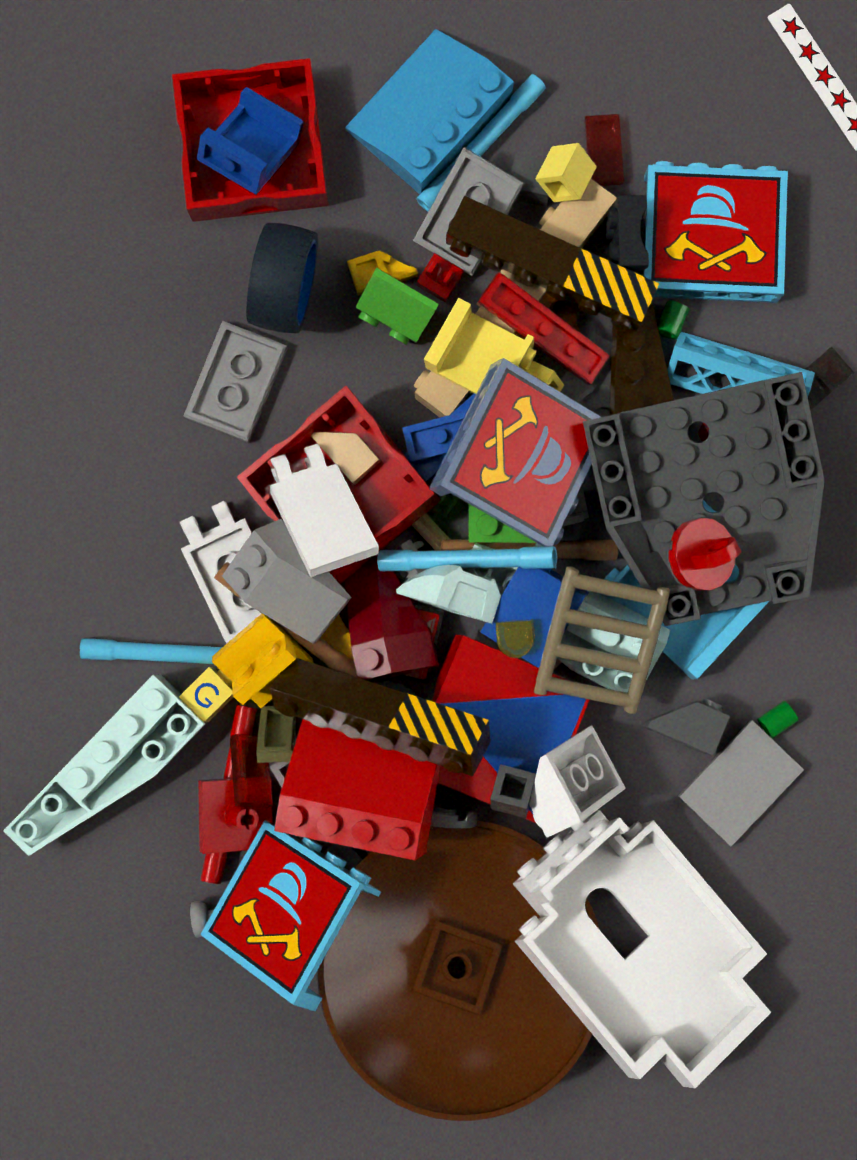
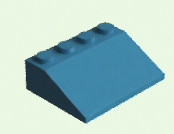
M435 29L349 122L345 130L418 194H421L435 177L442 174L461 153L462 149L468 146L510 100L514 81L486 57Z

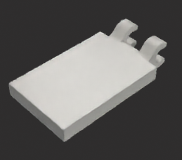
M318 443L304 448L308 457L305 458L307 469L295 473L291 472L289 462L284 454L271 458L272 465L274 466V469H271L277 483L270 485V493L310 578L377 555L379 551V546L337 463L326 466Z
M222 501L212 506L215 516L220 523L219 526L202 533L196 518L193 516L180 521V524L190 545L181 548L227 644L261 613L214 579L217 572L226 562H232L252 533L246 519L235 522L227 503Z

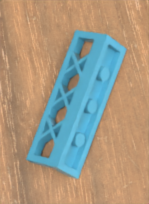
M680 332L667 369L670 384L701 394L802 372L807 398L815 372L685 332ZM678 360L692 364L697 374L689 378L674 374ZM717 372L724 374L731 384L723 388L713 386L708 376Z

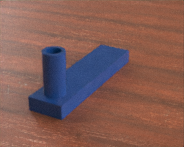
M467 411L402 427L410 462L415 463L446 455Z

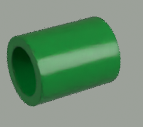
M668 300L657 324L659 334L670 339H678L689 308L682 303Z
M782 701L758 718L759 724L772 739L799 721L796 713L786 701Z

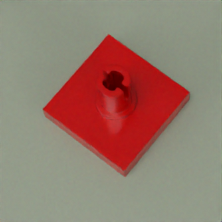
M271 777L198 780L200 853L247 851L264 820L272 823Z

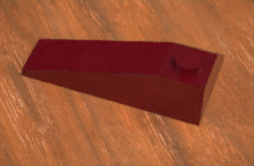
M378 554L373 556L345 580L346 592L352 597L347 603L351 649L357 677L370 682H380L439 666L429 626L420 617L413 605L414 601L412 598L397 594L396 589L401 586V583L396 576V571H380L377 564Z

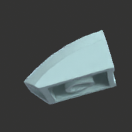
M442 565L426 569L414 575L396 589L397 594L491 624L501 598L494 578L473 575L462 571L461 566Z

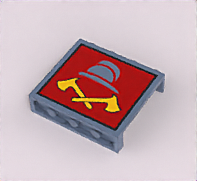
M502 358L490 365L429 489L440 496L449 493L455 495L535 541L534 547L555 546L563 536L564 529L562 525L566 517L571 515L578 505L579 497H577L581 486L590 479L593 473L583 421L601 416L505 358Z

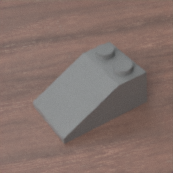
M282 519L255 529L222 575L225 581L246 604L312 644L320 639L352 598L329 571L310 578Z

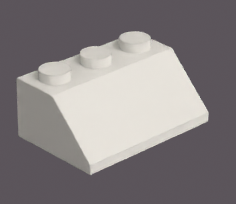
M592 725L540 757L529 805L533 811L535 822L542 828L546 838L582 822L626 789Z

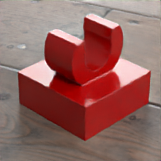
M434 253L416 284L446 303L464 275V270Z

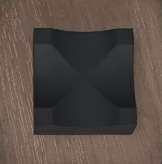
M647 195L618 196L614 208H609L608 218L605 219V239H611L609 252L606 253V260L641 275V271L649 266L648 252L643 245L640 234L641 219L647 208Z

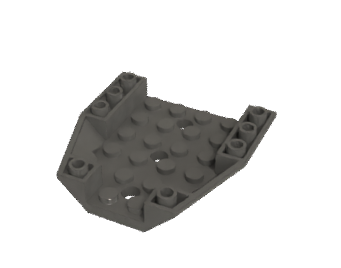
M802 372L583 421L606 529L642 588L657 591L658 587H667L671 590L663 618L665 626L701 619L700 615L771 600L773 604L810 597L825 480ZM701 421L708 426L709 435L703 442H693L688 437L687 431L693 422ZM710 492H717L724 498V505L718 512H709L703 507V498ZM696 518L714 519L724 525L730 535L735 537L742 551L735 558V565L739 569L737 578L709 591L694 590L682 585L673 574L669 562V550H672L673 541L671 539L673 533L682 523Z

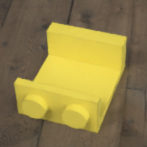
M458 298L426 354L424 363L428 370L476 394L491 364L505 358L519 368L527 370L537 351L533 349V336L527 334L524 340L472 313L471 304Z

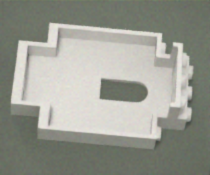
M598 810L582 822L571 826L572 830L565 837L562 838L560 834L555 836L543 847L547 852L538 861L534 858L530 859L517 871L520 877L513 885L538 913L540 918L538 919L536 916H533L519 929L522 935L515 940V943L629 1078L641 1079L661 1060L683 1087L696 1088L771 1013L743 980V977L767 953L654 820L643 824L637 821L628 828L620 817L609 821ZM597 888L610 891L648 935L625 959L586 913V898L590 892Z

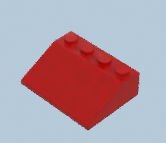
M302 719L281 789L274 831L416 861L427 852L440 765L429 761H418L408 754L393 749L385 750L376 743L361 738L353 739L346 736L343 732L328 727L320 728L310 721Z

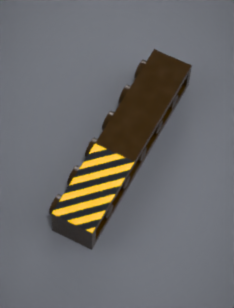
M467 196L463 197L446 233V244L450 245V250L462 257L472 255L483 260L482 264L493 271L501 272L503 269L515 275L514 279L526 286L532 287L536 284L547 289L546 293L549 296L560 301H565L567 298L579 304V309L585 313L594 316L600 313L611 318L613 325L624 330H630L631 328L638 330L659 286V283Z
M296 658L295 661L278 674L270 687L275 710H278L285 716H296L310 721L317 727H328L343 732L350 738H361L376 743L385 750L393 749L408 754L415 760L429 761L441 765L453 773L462 772L473 776L491 742L488 719Z

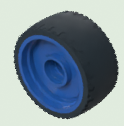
M266 223L256 246L248 284L246 317L249 324L276 332L296 334L300 332L308 309L318 254V235L316 232L282 223Z

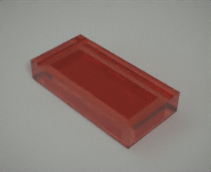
M619 114L585 116L586 153L597 166L591 179L600 186L623 185L624 171Z
M235 734L230 737L235 806L267 809L273 805L269 762L257 763L258 736Z

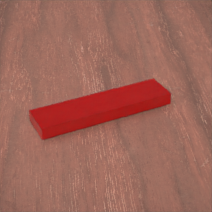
M501 272L495 275L478 300L480 305L524 338H526L527 334L533 336L536 347L587 385L593 383L610 358L608 353Z

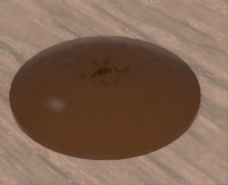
M477 821V826L462 829L430 826L427 852L416 861L370 852L355 867L372 878L369 884L381 891L378 897L371 893L360 892L317 970L318 994L322 997L320 1003L329 1032L343 1057L365 1083L396 1105L421 1115L451 1121H475L511 1113L532 1103L559 1083L575 1065L592 1036V1033L515 943V940L522 935L519 931L520 927L533 916H536L538 919L540 918L538 913L513 885L520 877L517 871L532 858L538 861L547 853L542 845L510 828L483 821ZM586 898V913L599 928L591 904ZM453 957H459L465 963V973L460 978H453L448 972V962Z

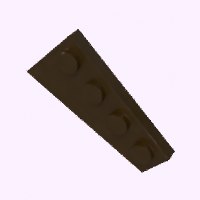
M652 301L638 330L633 328L624 330L612 324L609 415L674 400Z

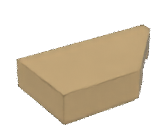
M314 432L311 435L354 485L381 462L357 434Z

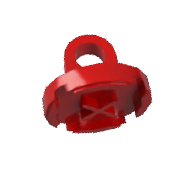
M696 518L682 523L673 533L671 539L673 541L672 550H669V562L673 574L682 585L694 590L709 591L722 586L729 579L735 566V558L742 551L735 537L730 535L724 525L714 519Z

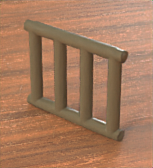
M566 567L539 666L534 693L546 695L547 691L622 706L624 711L636 714L671 590L667 587H658L657 591L595 578L579 574V570L574 567ZM575 588L651 604L652 607L647 625L570 609ZM566 623L640 638L642 643L638 657L634 659L563 644L561 640ZM559 657L633 673L628 693L554 678L552 674L556 659Z

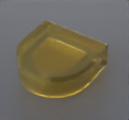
M533 619L497 621L495 623L497 644L505 655L519 658L526 655L532 649L535 642Z

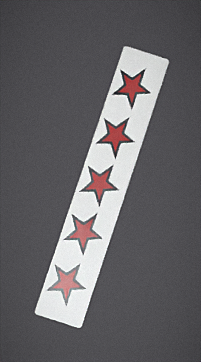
M787 4L767 18L855 151H857V104L791 4Z

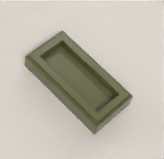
M264 706L261 708L256 752L257 763L290 762L295 746L296 716H285L278 710H275L274 706Z

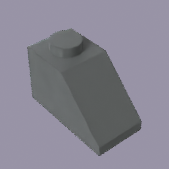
M703 698L702 703L691 702L646 720L643 727L704 754L714 756L730 716L721 712L723 709L722 705Z

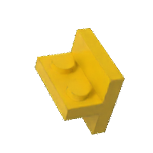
M261 613L212 656V663L232 681V693L237 701L244 705L251 699L262 708L272 700L270 687L278 674L295 661L296 658L313 663V659L273 619Z

